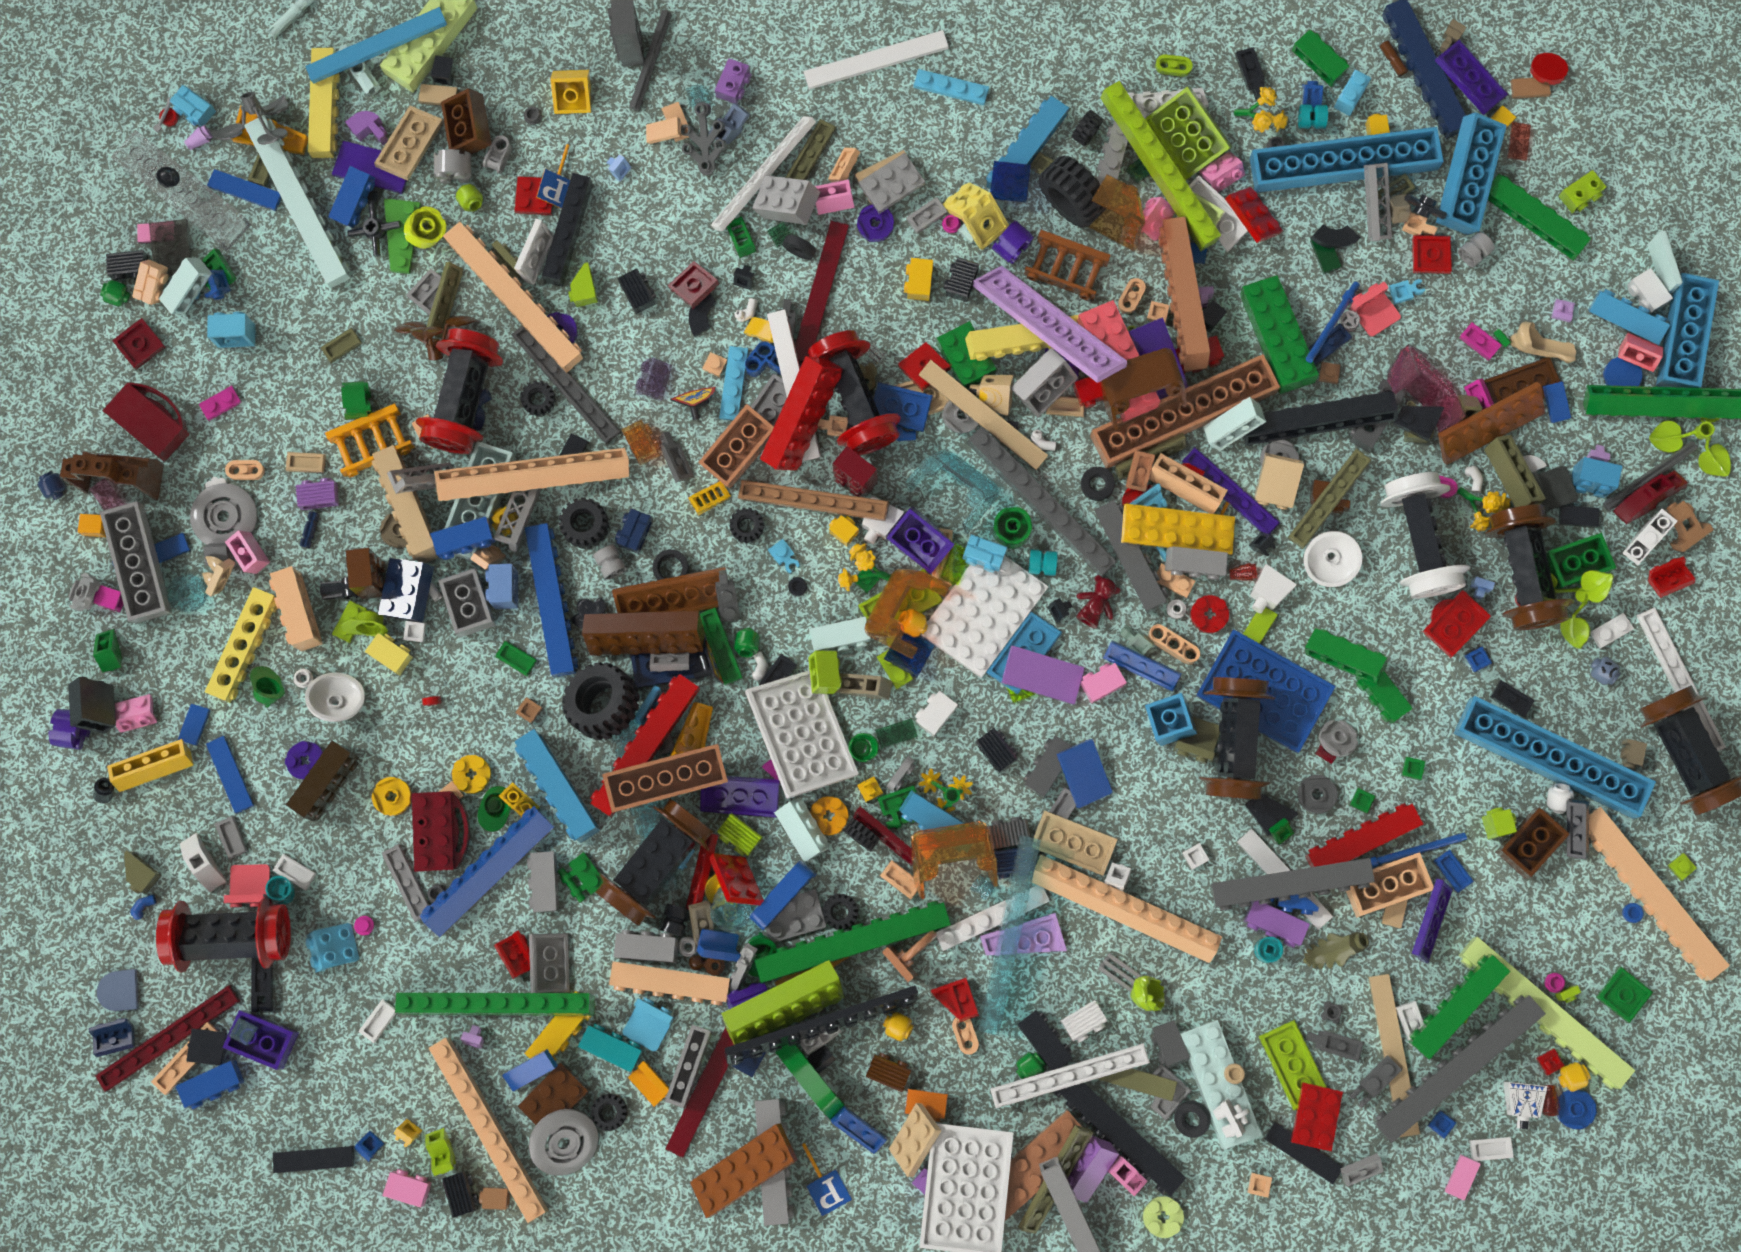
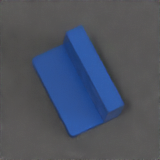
M702 929L696 951L705 958L737 962L741 956L736 950L739 935L737 933Z

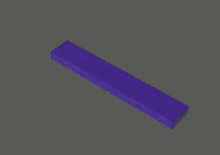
M1195 447L1182 460V463H1189L1205 472L1203 477L1227 489L1228 491L1223 499L1260 532L1270 534L1280 524L1276 518Z

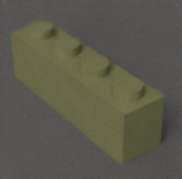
M1512 436L1496 437L1484 451L1514 506L1541 504L1546 498Z

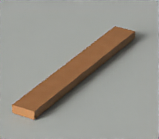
M741 480L738 495L740 500L886 521L889 501L747 480Z

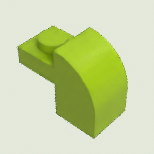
M445 1128L426 1134L425 1147L431 1157V1171L433 1175L437 1176L449 1172L453 1169V1165L456 1164V1158Z

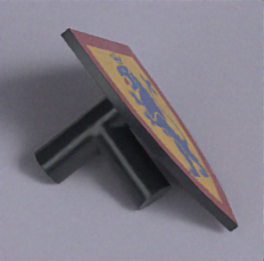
M716 387L689 391L670 400L690 407L692 419L698 420L700 419L698 408L709 404V399L715 394Z
M706 640L705 649L707 657L705 654L698 657L703 670L693 673L696 680L713 674L714 678L724 685Z

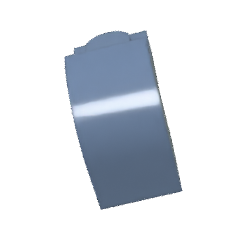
M733 103L726 116L717 119L725 123V129L719 133L715 140L723 139L727 144H730L743 131L742 126L750 113L738 103ZM718 123L717 128L720 129L721 125Z

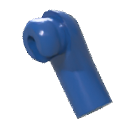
M896 426L900 434L897 441L916 440L915 431H905L901 427Z
M155 895L140 898L135 902L130 910L133 919L139 920L143 918V909L157 903Z

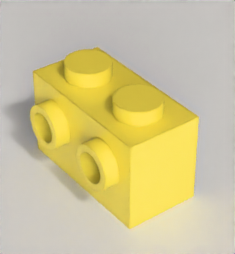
M378 633L365 652L400 676L413 658L409 654L410 650L402 644L399 647L393 643L395 639L386 633L384 636Z

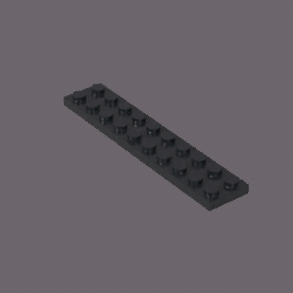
M916 985L726 1047L725 1059L727 1065L731 1063L732 1065L741 1064L744 1062L743 1059L749 1057L751 1059L763 1056L762 1053L768 1051L771 1053L780 1051L783 1046L788 1044L790 1047L796 1046L801 1043V1040L807 1038L808 1040H814L820 1037L819 1034L825 1032L832 1034L837 1032L840 1027L846 1026V1028L857 1025L858 1021L865 1019V1022L874 1020L877 1015H889L894 1013L895 1009L901 1007L902 1009H908L914 1006L913 1003H916L918 996Z

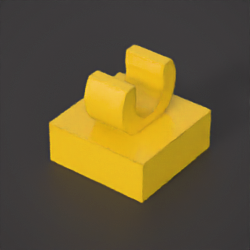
M874 776L857 785L866 803L883 794Z
M406 1119L396 1128L394 1132L396 1135L395 1140L402 1139L405 1142L404 1146L407 1147L419 1137L422 1130Z

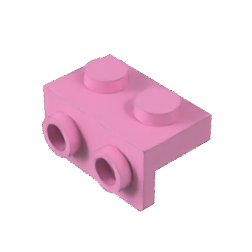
M1230 151L1199 170L1200 175L1217 192L1245 176L1242 161Z
M1163 197L1149 199L1145 204V209L1136 217V222L1133 225L1134 229H1141L1154 241L1158 240V236H1160L1159 227H1162L1163 219H1170L1175 214L1171 205Z
M150 694L115 703L116 727L119 732L157 723V718L153 714V699Z

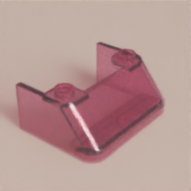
M1411 345L1405 346L1388 372L1387 382L1395 394L1404 388L1423 406L1444 407L1436 424L1440 433L1455 425L1466 416L1456 389L1439 370Z

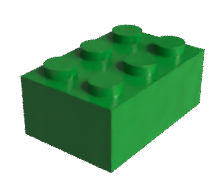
M970 321L937 337L936 341L945 361L951 366L950 370L956 381L966 389H969L971 384L977 385L981 383L985 375H996V367L990 357L982 361H977V359L970 360L965 340L970 331H975Z
M1602 532L1546 552L1550 572L1557 579L1555 589H1565L1581 583L1582 575L1590 570L1610 573L1616 569Z

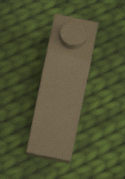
M839 673L842 684L841 688L835 693L872 699H890L891 680L882 676Z

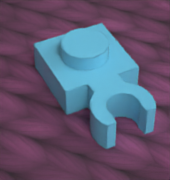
M1417 279L1411 285H1409L1408 280L1390 285L1389 291L1394 305L1412 300L1414 298L1413 294H1423L1425 288H1416V285L1421 284L1422 280Z
M784 539L768 549V552L779 566L785 563V569L789 574L792 573L791 569H789L791 564H795L797 568L800 567L797 560L791 559L795 554Z

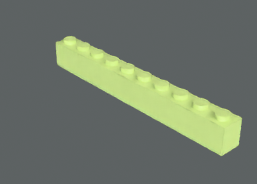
M1479 937L1471 939L1458 955L1462 958V964L1469 969L1471 967L1475 969L1478 966L1477 961L1484 954L1486 956L1488 954L1495 956L1511 972L1494 991L1499 995L1504 994L1508 997V1003L1512 1006L1515 1005L1513 1001L1520 995H1530L1546 1013L1537 1021L1542 1032L1546 1035L1551 1034L1554 1036L1556 1044L1563 1049L1565 1047L1572 1052L1570 1055L1578 1062L1583 1061L1588 1065L1586 1068L1593 1075L1596 1076L1598 1074L1603 1078L1602 1082L1610 1089L1613 1087L1621 1089L1635 1072L1630 1065Z

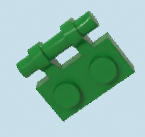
M914 785L877 798L883 817L892 816L893 820L886 822L888 829L894 827L897 829L901 825L909 823V821L902 817L898 818L897 812H900L899 809L910 791L916 792Z
M585 852L568 863L572 871L567 873L564 867L557 871L562 883L568 886L571 890L570 894L579 903L586 900L582 892L587 889L590 895H593L603 883L599 871ZM576 875L582 882V885L579 887L572 880Z

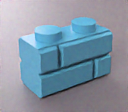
M1354 70L1337 99L1334 108L1350 116L1371 78L1358 70Z
M182 85L170 99L171 104L174 106L172 109L180 116L182 114L187 116L186 120L193 126L198 124L202 127L216 112L211 104L185 85Z
M971 534L963 559L969 565L976 566L978 564L984 566L983 569L988 572H999L1007 547Z

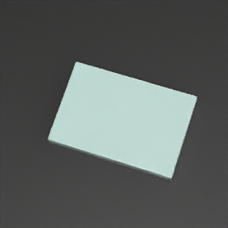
M1661 231L1657 233L1647 246L1657 276L1671 295L1683 281L1666 231Z

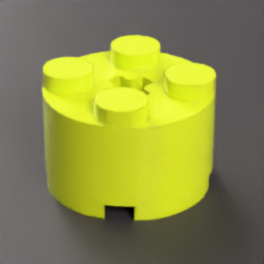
M427 206L415 210L407 218L404 225L406 240L415 247L422 249L433 247L446 232V222L443 220L441 213L435 208Z

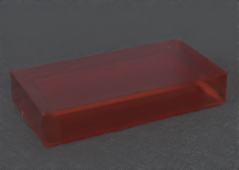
M1512 122L1508 159L1527 160L1530 124Z

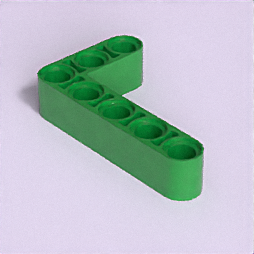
M788 1044L783 1046L780 1051L775 1052L819 1109L830 1120L845 1106V1103L831 1090L797 1046L790 1047Z

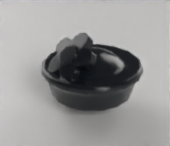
M162 167L156 173L157 181L165 188H172L180 181L179 173L171 167Z

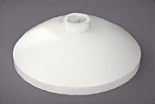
M1340 531L1324 532L1313 538L1306 547L1303 558L1304 567L1314 582L1326 587L1341 586L1350 582L1358 574L1362 565V552L1356 540L1350 535ZM1329 553L1335 554L1332 558L1328 557Z
M327 673L317 677L309 684L305 693V702L309 711L317 718L329 722H340L352 718L361 710L365 700L362 685L352 676L343 673Z

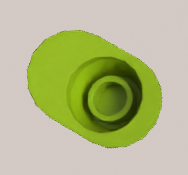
M361 611L356 615L355 619L341 624V629L350 634L375 637L378 633L382 636L388 633V629L383 625V615L373 611Z

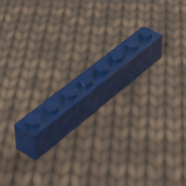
M1398 0L1386 5L1382 14L1383 21L1389 25L1391 37L1394 40L1396 39L1398 43L1399 53L1405 56L1407 60L1406 66L1409 71L1413 72L1415 76L1414 82L1417 87L1421 88L1422 98L1425 103L1428 102L1430 114L1433 119L1436 118L1440 134H1444L1446 139L1459 134L1462 119L1466 115L1443 69L1435 62L1437 57L1408 0Z

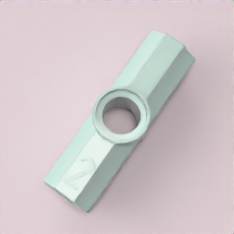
M344 44L338 51L352 46V44ZM365 62L349 68L367 96H373L378 93L381 87L367 68ZM358 68H362L361 71L356 72Z

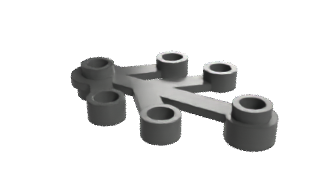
M699 102L695 106V113L699 116L700 136L693 131L690 125H682L681 134L688 136L701 148L702 156L695 150L693 144L685 143L682 146V152L690 155L698 162V169L703 175H710L716 169L715 160L727 147L725 140L717 139L715 141L719 133L724 131L725 123L721 120L714 121L712 125L713 130L708 135L707 117L711 113V106L706 102ZM718 123L721 125L720 129L717 128ZM714 142L715 149L710 154L709 148Z

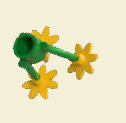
M929 769L928 775L921 773L924 780L919 782L918 785L925 786L924 793H927L930 788L934 793H936V787L942 790L945 802L943 803L942 799L938 797L937 806L948 813L956 809L952 805L959 799L963 800L964 793L972 794L968 787L972 786L973 782L965 783V775L961 777L960 781L957 777L953 776L955 784H949L946 788L942 786L941 781L937 780L941 775L940 772L934 774L933 769Z

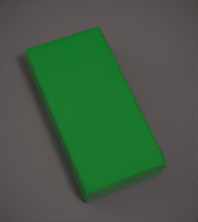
M504 641L495 655L497 659L527 677L537 663L536 659L507 641Z

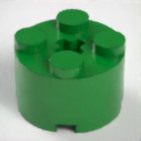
M368 382L341 383L343 408L346 409L344 414L345 420H356L373 413L370 400L368 401V398H371V388Z
M1019 507L1004 508L996 515L993 534L1000 545L1006 546L1009 549H1016L1023 546L1029 540L1032 522L1025 510ZM1013 525L1016 526V529H1015V530H1014V529H1013V530H1010V529H1009V526H1010V527H1012Z

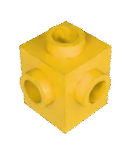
M506 506L498 508L491 517L494 521L491 525L496 531ZM516 512L508 515L510 522L519 518ZM510 528L502 530V533L506 537L511 535L512 531Z

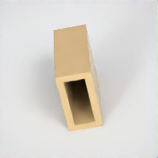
M1265 453L1254 495L1255 500L1258 501L1257 503L1266 506L1269 503L1275 504L1277 508L1287 510L1288 507L1293 508L1304 462Z

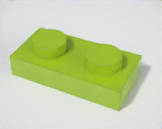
M349 600L332 635L350 643L355 634L344 632L341 629V624L355 619L358 613L368 609Z
M893 647L877 656L878 661L896 690L913 680Z

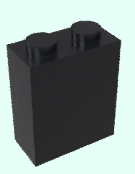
M78 677L68 684L70 726L104 734L116 726L114 686L112 684L88 679L87 677Z

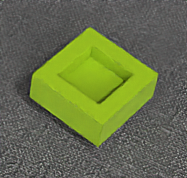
M1681 853L1667 865L1680 881L1697 869L1684 853Z
M1574 985L1555 993L1558 1001L1565 1000L1568 1003L1577 999L1576 995L1581 993L1578 985Z

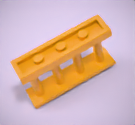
M395 403L370 413L367 417H361L325 432L327 440L331 444H337L346 466L340 469L344 477H354L359 474V471L373 466L372 461L374 458L369 454L362 437V431L368 428L371 429L380 450L387 448L379 428L380 423L385 421L390 423L398 445L394 447L400 455H407L411 452V449L415 448L410 440L405 442L396 420L397 416L401 415V412ZM349 436L355 437L363 460L354 464L344 443L345 438Z

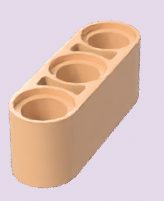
M1156 624L1150 629L1148 638L1154 642V645L1184 664L1192 665L1199 659L1200 651L1195 645L1165 626ZM1153 631H1160L1162 633V638H1155L1153 636ZM1169 641H1176L1179 647L1172 649L1169 646ZM1186 651H1192L1195 654V659H1188L1185 654Z

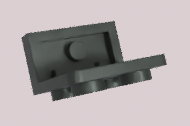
M1560 466L1537 474V471L1532 472L1546 498L1541 503V505L1545 506V511L1577 501L1578 496L1566 466Z

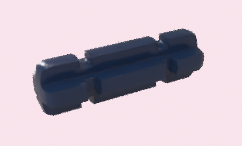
M310 511L308 514V521H306L302 534L303 538L300 541V546L309 549L311 547V539H313L317 527L316 522H318L320 517L316 512Z

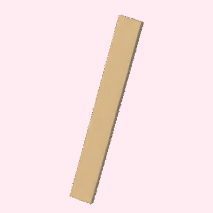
M932 360L919 373L922 379L1033 469L1037 470L1048 455Z
M1385 974L1368 978L1383 1056L1386 1057L1388 1055L1402 1069L1389 1083L1393 1102L1397 1098L1403 1099L1411 1085L1390 976ZM1418 1122L1400 1137L1419 1135Z

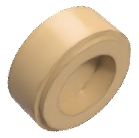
M1229 1064L1224 1070V1077L1231 1084H1239L1245 1077V1071L1239 1064Z

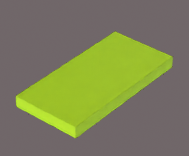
M922 569L862 602L858 607L863 616L866 617V621L877 639L899 627L898 619L903 611L914 609L924 613L942 603L943 600L936 587L932 585L926 570Z
M1295 1020L1258 1036L1293 1110H1296L1298 1106L1302 1082L1327 1088Z

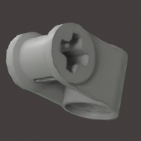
M500 135L494 138L483 160V167L497 170L499 174H502L512 152V146L505 136ZM506 144L504 149H499L500 145Z

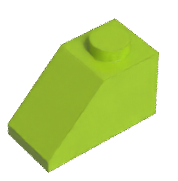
M586 262L571 282V291H568L570 302H574L576 307L598 303L589 263Z

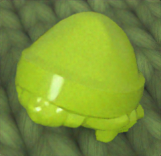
M1140 976L1134 981L1130 997L1138 1007L1145 1011H1159L1164 1007L1165 1003L1164 986H1161V981L1154 977Z

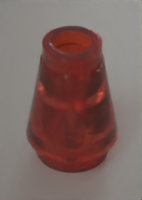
M1249 562L1229 569L1230 580L1253 581V579L1258 578L1256 563L1251 564Z
M1544 1085L1547 1086L1542 1115L1557 1116L1561 1108L1556 1086Z

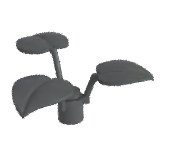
M255 92L244 93L240 96L243 106H241L242 124L236 123L219 130L210 131L211 135L218 140L235 138L243 133L242 130L245 129L244 125L246 124V112H248L250 115H257L266 134L258 137L257 142L261 145L273 143L278 139L287 137L288 132L283 128H277L270 132L261 115L278 114L286 110L289 104L283 94L276 101L262 108Z

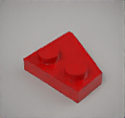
M967 978L931 990L932 995L960 1022L979 1016Z

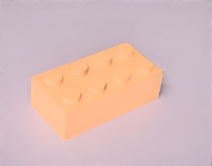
M292 566L270 573V587L277 596L274 600L277 608L281 609L282 615L280 620L282 625L286 626L287 633L285 637L288 644H291L300 651L322 645L323 642L302 573Z
M1419 852L1374 868L1375 882L1370 883V887L1358 889V885L1351 886L1350 890L1346 891L1355 916L1358 918L1431 892L1434 886Z

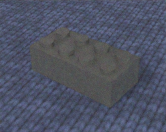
M610 0L611 8H608V16L611 25H609L618 61L622 62L623 67L643 65L642 34L633 0Z

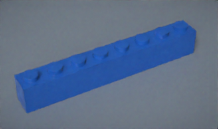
M547 523L525 527L551 675L555 678L575 674V668L579 666L577 657H573L572 649H575L574 639L569 636V631H572L570 619H566V612L569 611L567 602L563 601L562 594H565L564 584L560 583L559 576H562L560 564H556V558L559 555L557 547H553L552 542L555 539L554 529L550 528Z
M535 806L526 810L517 823H513L503 836L495 840L491 848L482 852L479 859L466 868L465 873L459 878L454 879L445 892H441L431 905L423 909L420 915L423 923L440 938L554 828L551 822Z

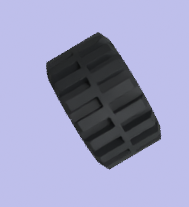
M581 497L580 501L577 498L573 499L574 503L568 502L566 504L568 507L566 509L563 507L561 510L563 513L559 516L561 532L566 540L575 547L576 545L581 549L583 547L589 549L591 545L596 547L599 545L598 542L600 540L603 542L605 539L604 535L608 534V516L603 507L598 502L595 503L593 499L589 498V500H586L585 497ZM582 514H590L595 518L593 527L586 532H578L574 529L576 518Z

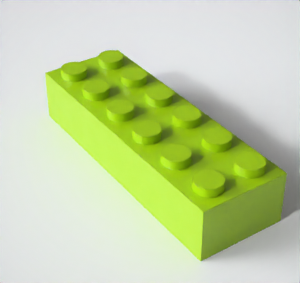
M828 960L721 1013L727 1032L735 1045L787 1028L795 1022H801L805 1017L813 1013H819L823 1008L831 1004H837L844 998L840 979Z

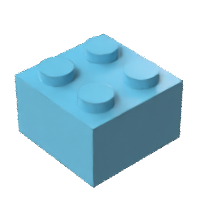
M217 312L214 315H208L207 337L218 348L255 346L256 325L243 312H233V314Z

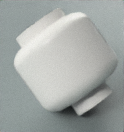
M1555 784L1548 790L1547 806L1554 813L1564 814L1567 811V801L1574 799V791L1566 784Z

